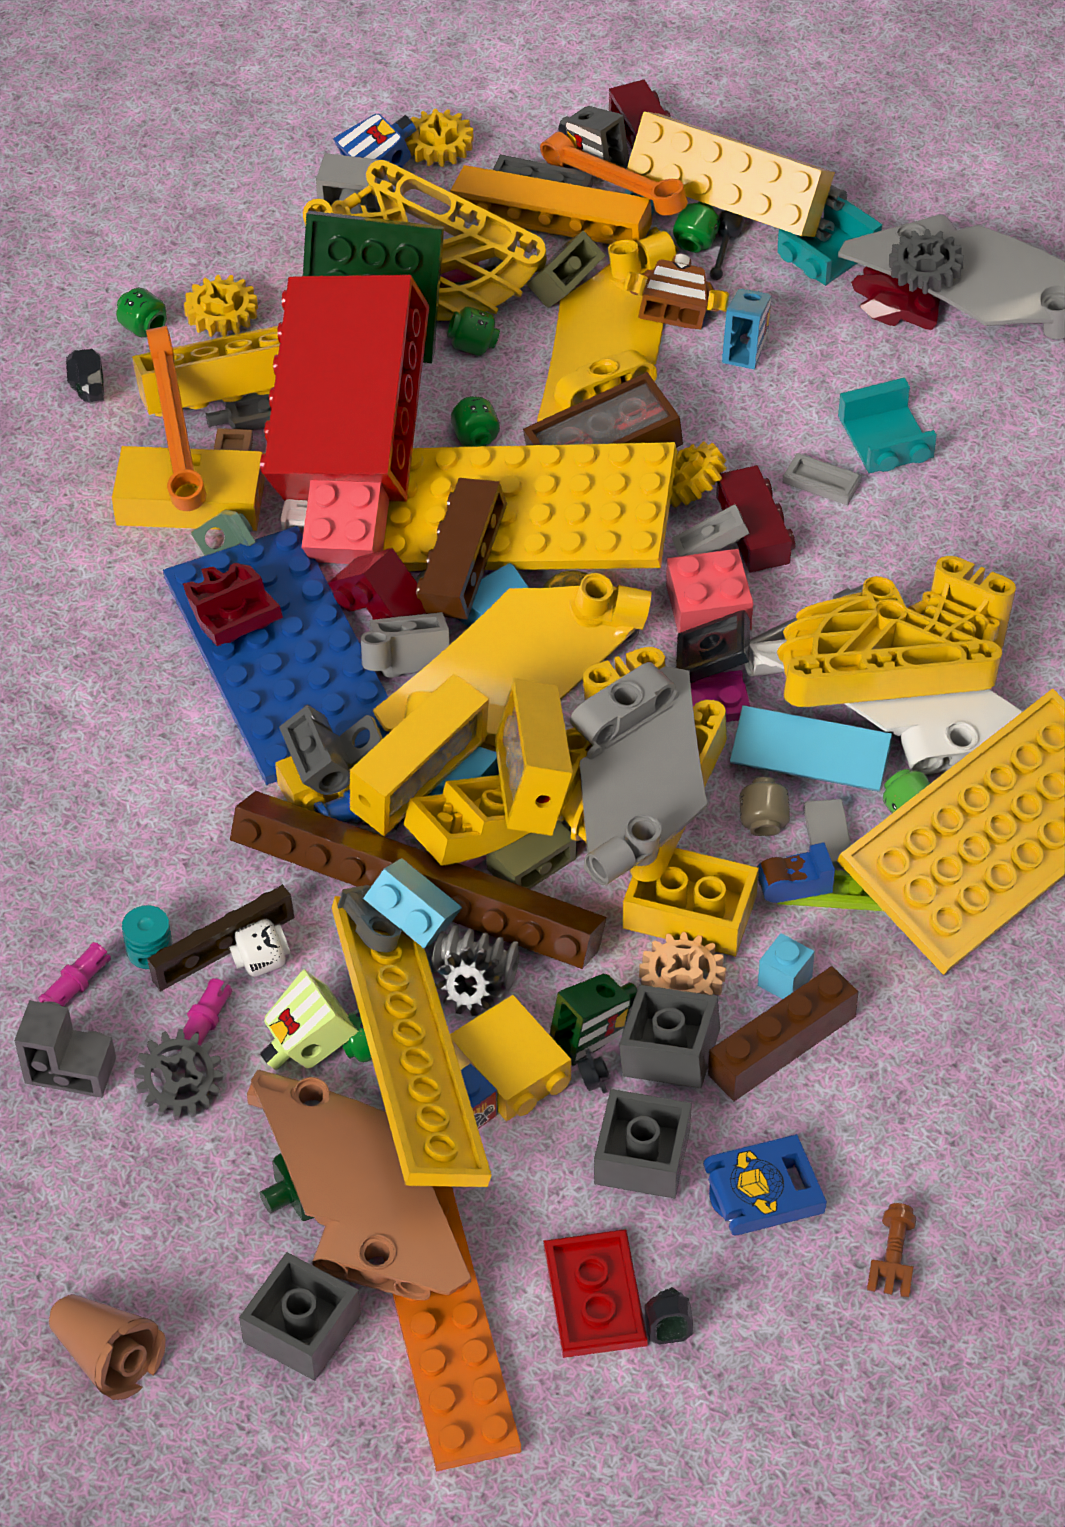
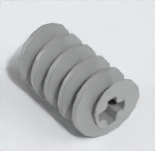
M454 924L448 934L441 931L433 950V971H438L442 965H449L447 956L453 952L460 956L462 949L470 947L475 956L479 950L484 949L487 951L485 960L487 963L493 959L499 960L498 966L493 969L494 973L505 974V980L496 985L501 987L505 982V987L509 991L514 982L519 964V946L517 941H514L507 951L504 950V940L502 937H498L495 944L489 946L488 933H483L479 941L475 942L473 929H468L463 938L459 937V925Z

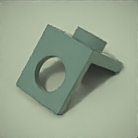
M227 509L191 531V535L204 556L238 544L251 546L256 543L250 534L253 530L246 517L242 513L238 514ZM216 527L223 531L225 539L219 548L213 549L206 544L205 535L209 529Z

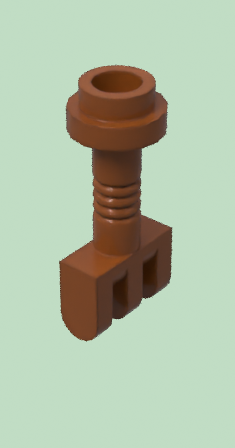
M892 1203L888 1206V1210L884 1211L882 1223L889 1228L885 1260H871L867 1291L875 1292L878 1286V1277L886 1278L884 1294L892 1295L894 1279L902 1280L900 1286L901 1296L909 1298L914 1266L902 1265L901 1261L906 1231L915 1228L916 1216L913 1214L911 1206L902 1203Z

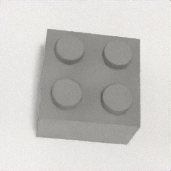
M325 153L316 177L317 199H323L332 206L337 200L343 201L354 192L357 194L368 186L366 179L367 168L378 159ZM387 175L383 179H376L377 184H380L382 180L389 182ZM371 192L360 199L361 203L350 210L351 214L363 213L361 205H365L368 213L381 212L377 197Z

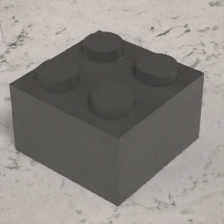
M639 985L619 1043L623 1077L702 1088L708 1069L709 1050L715 1046L720 1031L718 996Z
M610 1089L594 1156V1184L676 1199L691 1129L692 1103Z
M286 1252L239 1317L243 1343L315 1381L361 1316L359 1290Z

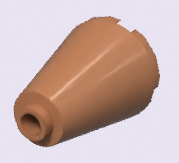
M75 1294L59 1299L51 1308L49 1317L50 1329L96 1388L112 1400L126 1399L138 1393L143 1387L135 1383L147 1372L154 1376L165 1353L166 1338L164 1333L159 1330L158 1325L151 1319Z

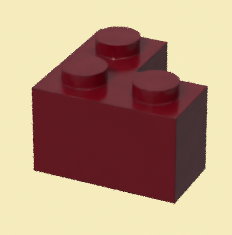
M393 548L355 558L327 583L334 592V598L340 606L349 612L366 608L371 614L372 620L426 614L421 600L417 598L416 590L418 583Z

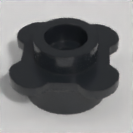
M590 1048L585 1050L587 1057L577 1061L580 1074L588 1091L600 1087L602 1093L605 1094L607 1089L604 1081L610 1079L609 1071L602 1056L594 1058Z

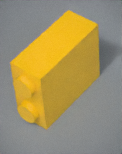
M511 995L450 1033L460 1069L462 1070L471 1063L497 1089L498 1113L506 1122L516 1115L524 1116L528 1114L539 1100L549 1094L557 1095L561 1093L571 1081V1058L514 995Z

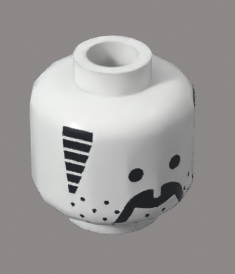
M268 919L239 928L235 932L236 945L229 947L237 969L245 966L247 973L253 977L283 967L286 962L285 956L291 954L281 925L274 926Z

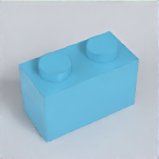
M402 858L383 869L363 898L423 948L436 941L441 931H446L462 909L459 904Z

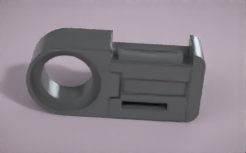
M364 885L343 889L338 909L344 908L357 925L355 931L369 948L378 952H391L395 950L402 929L398 928L363 899L371 886ZM374 930L387 932L391 936L378 934Z

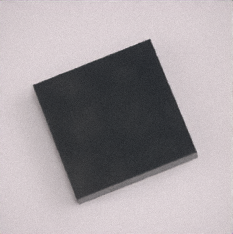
M741 610L677 634L676 668L689 671L690 683L749 662L750 619L746 611Z

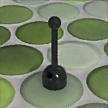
M727 210L719 214L721 224L718 234L722 237V242L715 267L710 270V277L713 280L722 278L723 271L721 267L729 239L731 237H738L744 224V219L741 215Z

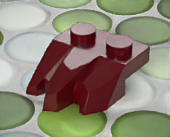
M867 266L863 269L864 275H857L851 281L854 291L868 298L859 307L872 319L889 326H896L901 319L928 330H932L937 324L940 298L928 292L923 294L922 289L918 287L911 292L909 291L910 284L907 283L899 286L898 278H892L891 275Z
M233 563L225 573H222L215 567L201 569L204 577L203 582L183 584L185 594L198 624L216 646L231 643L242 635L256 629L265 628L270 623L283 618L280 605L265 591L262 577L249 565Z

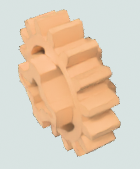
M682 932L680 940H674L670 934H667L665 944L662 945L656 940L652 942V952H643L642 963L639 964V978H641V985L707 995H721L722 985L725 982L726 968L723 967V955H715V944L711 943L704 947L702 945V936L698 935L693 941L688 940L687 933ZM660 966L662 970L661 976L658 978L656 971ZM704 969H707L709 974L706 980L703 978Z

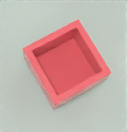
M310 480L302 549L308 558L315 559L317 563L350 564L357 557L383 550L390 499L381 482Z
M739 549L667 558L666 587L678 633L741 610L746 611L750 619V630H752L753 600Z

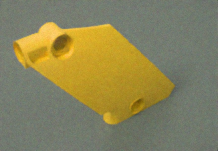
M661 231L636 242L626 239L611 243L608 247L610 263L587 282L560 300L552 357L537 422L646 372L649 373L655 382L657 369L654 365L657 364L664 323L638 318L643 296H636L630 291H624L623 288L628 272L642 274L647 270H654L658 260L672 261V258L676 255V250L671 236L666 231Z
M600 573L586 575L582 579L580 586L509 588L445 650L374 708L373 713L383 729L391 732L455 672L489 698L486 740L479 747L496 751L495 737L513 679L517 678L557 685L561 700L583 680V673L587 668L603 662L636 629L643 630L649 613L651 591L621 585L613 587L610 579Z

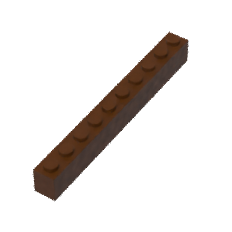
M254 791L235 806L230 841L356 887L372 886L384 868L402 858L462 907L452 921L454 923L482 933H488V935L495 938L502 937L504 941L509 943L517 941L520 947L583 969L600 949L607 919L606 916L459 863L441 866L428 852L259 791Z

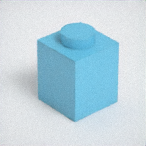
M780 933L759 960L758 986L784 999L812 978L815 951Z

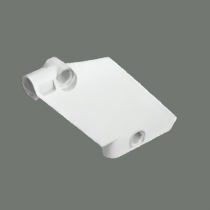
M787 640L750 643L749 662L744 664L747 674L752 677L783 673L784 665L777 655V650ZM990 689L843 703L885 732L893 731L894 735L901 736V743L911 772L920 771L923 774L946 772L1022 713L1020 709Z

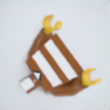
M684 254L675 255L672 261L658 260L654 270H647L642 274L628 272L623 288L624 291H630L636 296H643L638 318L699 330L702 328L706 310L713 312L722 310L726 312L730 293L715 290L712 284L706 281L705 270L702 267L692 266L691 259Z

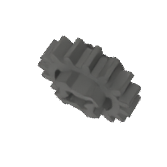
M929 229L925 230L924 235H919L916 231H912L910 239L901 236L900 245H892V253L889 254L891 277H898L899 286L907 283L910 284L909 291L911 292L916 290L917 287L922 288L923 294H927L929 288L932 287L937 292H941L942 284L951 287L953 286V278L960 279L964 260V255L961 254L962 247L961 245H954V237L943 239L942 231H939L935 236L931 235Z
M183 1029L178 1030L176 1039H170L166 1031L162 1032L161 1044L158 1045L150 1039L147 1042L150 1054L139 1053L137 1061L145 1067H139L134 1070L135 1078L144 1079V1081L136 1086L137 1094L147 1092L149 1095L146 1097L144 1105L149 1107L157 1103L159 1105L158 1115L161 1117L166 1113L167 1109L173 1110L174 1120H179L182 1110H187L191 1117H195L198 1104L206 1110L210 1107L207 1095L218 1097L220 1088L212 1082L222 1081L223 1072L214 1070L221 1063L220 1056H209L213 1044L208 1042L201 1047L198 1044V1033H195L190 1040L184 1039ZM181 1050L180 1053L170 1057L162 1055L168 1051ZM196 1056L204 1065L206 1077L196 1069L194 1064ZM179 1067L185 1069V1077H181L178 1082L172 1080V1072H176ZM151 1072L154 1073L155 1077L161 1079L163 1084L162 1093L154 1086ZM187 1092L195 1094L187 1099L176 1100L177 1096Z

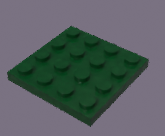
M308 211L306 213L303 276L411 275L429 304L423 363L432 364L435 354L444 226Z

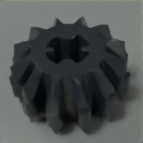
M470 947L462 949L460 956L453 952L447 956L449 965H442L438 969V973L445 980L437 983L436 988L441 991L447 990L449 993L444 997L443 1004L447 1005L452 1001L457 1002L455 1006L456 1014H462L468 1008L472 1016H477L481 1013L482 1008L489 1010L495 1006L493 998H500L504 994L503 989L496 984L505 980V974L494 973L493 971L498 966L499 960L493 959L487 963L485 961L487 951L484 949L479 950L475 956ZM473 976L477 983L469 987L465 980Z

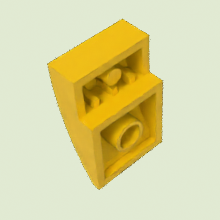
M499 775L446 781L443 794L409 798L404 820L405 827L441 866L481 857L497 851L531 833L507 829Z

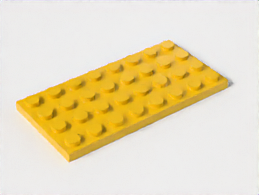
M675 442L413 448L407 502L389 501L383 550L393 548L408 571L426 570L428 552L430 549H434L437 541L438 524L441 520H444L447 512L448 496L450 492H454L458 478L500 481L507 502L485 570H498L508 563H511L516 570L661 568L677 458Z
M1053 688L848 847L836 860L943 975L1065 877V700Z

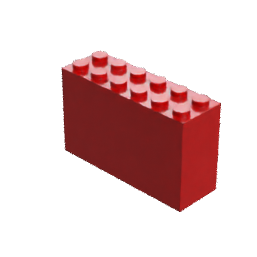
M411 275L288 277L287 290H284L282 293L283 322L278 324L277 329L280 346L279 353L274 356L273 370L276 377L274 387H271L269 391L271 415L270 420L266 421L264 429L267 446L266 453H263L260 459L262 474L284 501L288 499L308 501L310 480L381 482L390 499L389 501L407 502L429 304Z

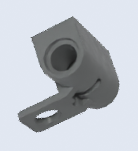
M306 705L279 726L302 783L324 795L338 793L350 784V769L383 739L375 719L370 715L364 716L338 736L333 733L326 716L309 705ZM368 729L370 731L368 743L362 748H356L355 739L362 730Z

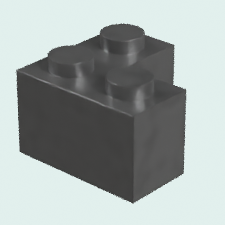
M29 1000L14 1040L24 1083L102 1098L116 1060L112 1037L97 1031L82 1032L73 1030L68 1007L51 1001L42 1003Z

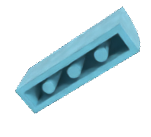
M742 706L730 763L880 792L889 760L892 733Z

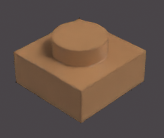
M217 428L214 450L251 451L253 444L252 430Z

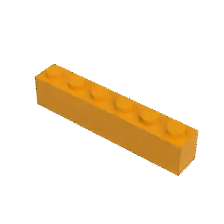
M463 166L450 190L451 193L521 228L568 237H575L584 230L593 241L606 244L626 239L635 242L646 237L652 225L651 199L473 166Z

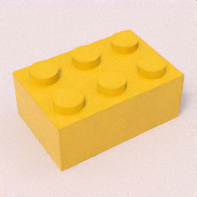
M675 848L664 874L657 880L642 882L632 876L623 900V929L666 939V935L670 934L674 940H680L682 932L687 933L688 940L693 941L700 935L702 936V945L704 947L713 943L715 944V952L736 957L757 897L759 868Z

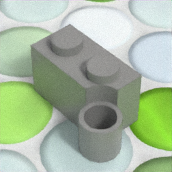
M443 613L369 620L370 631L361 636L362 666L367 670L381 671L383 676L390 678L398 677L405 673L419 672L449 646V628Z

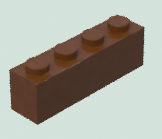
M458 478L454 492H450L445 518L438 524L437 541L434 549H430L428 552L425 575L419 579L417 584V598L421 600L426 614L442 612L444 617L468 619L507 506L500 481Z
M830 966L709 1050L708 1076L735 1102L856 1017L859 991L833 966Z

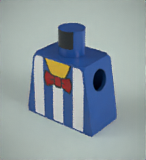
M374 114L340 133L333 140L341 155L387 160L402 168L411 158V153L405 139L417 131V129L406 115L391 125L381 114Z

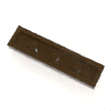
M282 884L270 892L261 894L257 899L237 910L228 912L224 917L193 931L189 936L169 947L160 949L156 954L147 958L153 983L161 992L230 954L229 947L236 945L235 932L239 928L264 919L270 920L274 926L283 925L294 919L291 894Z

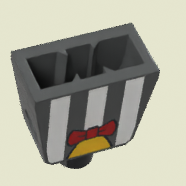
M586 106L571 117L566 116L560 121L558 131L564 133L572 141L575 148L625 169L627 168L629 154L623 115Z

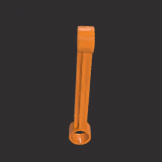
M559 131L540 144L541 154L550 165L560 167L570 165L651 199L658 214L673 215L682 211L687 206L688 200L683 183L678 179H665L660 182L649 179L575 148L572 141Z
M168 326L148 329L146 333L155 371L173 475L168 480L167 489L171 502L177 509L193 511L204 503L206 490L202 477L194 471L174 363L173 346ZM195 484L199 486L198 490L190 496L181 497L175 494L182 485Z

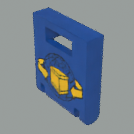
M797 1134L711 1155L703 1161L704 1169L709 1174L708 1181L725 1221L731 1220L729 1229L734 1236L825 1213L827 1201ZM794 1164L805 1189L796 1191L787 1169L792 1168Z

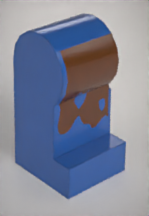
M825 842L809 845V852L786 856V858L772 857L762 861L757 866L759 868L758 882L764 899L768 902L779 903L833 893L835 869Z

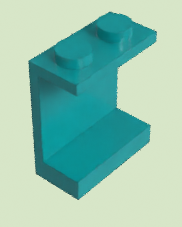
M840 197L837 200L844 202L845 205L839 211L832 209L826 204L824 206L823 218L834 223V231L825 229V231L832 234L829 240L823 242L817 237L796 236L782 229H779L777 253H779L781 258L786 262H792L802 269L810 279H816L825 286L858 264L838 256V252L846 240L882 231L883 224Z
M905 377L840 393L838 417L869 474L878 471L888 472L898 466L910 463L919 464L934 458L937 434L934 430L922 433L908 407L910 386Z

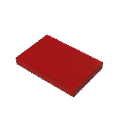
M627 1230L543 1240L563 1358L646 1347L648 1340Z

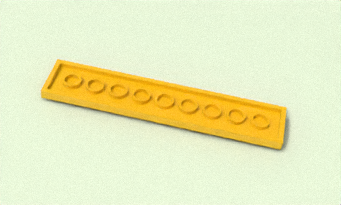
M334 896L331 909L406 1186L488 1187L492 1174L425 949L403 931L395 950L391 952H378L369 948L355 931L357 925L344 908L338 909L340 896ZM374 930L378 934L391 936L387 932Z

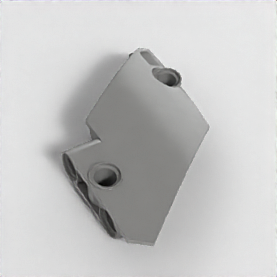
M937 215L846 240L838 252L840 258L854 261L891 275L889 254L892 253L893 244L900 245L901 236L910 239L912 231H916L919 235H924L926 229H929L931 235L935 236L939 231H942L943 239L954 237V245H961V254L964 255L963 269H961L960 279L953 278V286L949 287L942 284L941 292H937L932 287L929 288L928 293L968 314L984 326L1043 323L1044 335L1052 339L1065 338V261L1016 238L980 225L957 230L946 216Z
M646 662L582 702L570 717V724L593 745L587 752V756L579 762L588 851L584 859L583 869L591 876V880L601 885L609 884L636 865L646 866L653 863L657 858L659 848L688 825L708 805L699 758L688 670L668 666L659 670L652 662Z

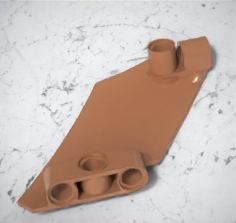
M263 1070L256 1071L247 1092L248 1105L263 1109L305 1215L315 1217L318 1223L325 1226L312 1261L313 1266L335 1278L414 1300H427L432 1291L449 1296L471 1282L470 1274L433 1187L406 1186L385 1111L329 1091L328 1085L319 1078L308 1077L296 1080ZM309 1100H317L320 1102L319 1104L314 1106H307L304 1104L306 1101ZM373 1257H383L387 1260L380 1265H373L368 1262Z

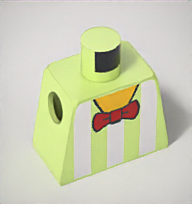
M303 969L266 1014L264 1022L275 1039L260 1052V1055L275 1070H278L290 1057L305 1068H312L359 1031L352 1024L347 1013L329 987Z

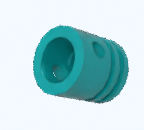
M152 905L136 907L125 915L122 921V932L127 957L136 967L149 969L147 958L156 954L160 949L173 944L169 919L163 910Z

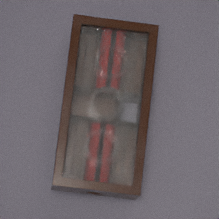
M648 372L523 428L526 446L675 442L676 448L683 445L680 416Z

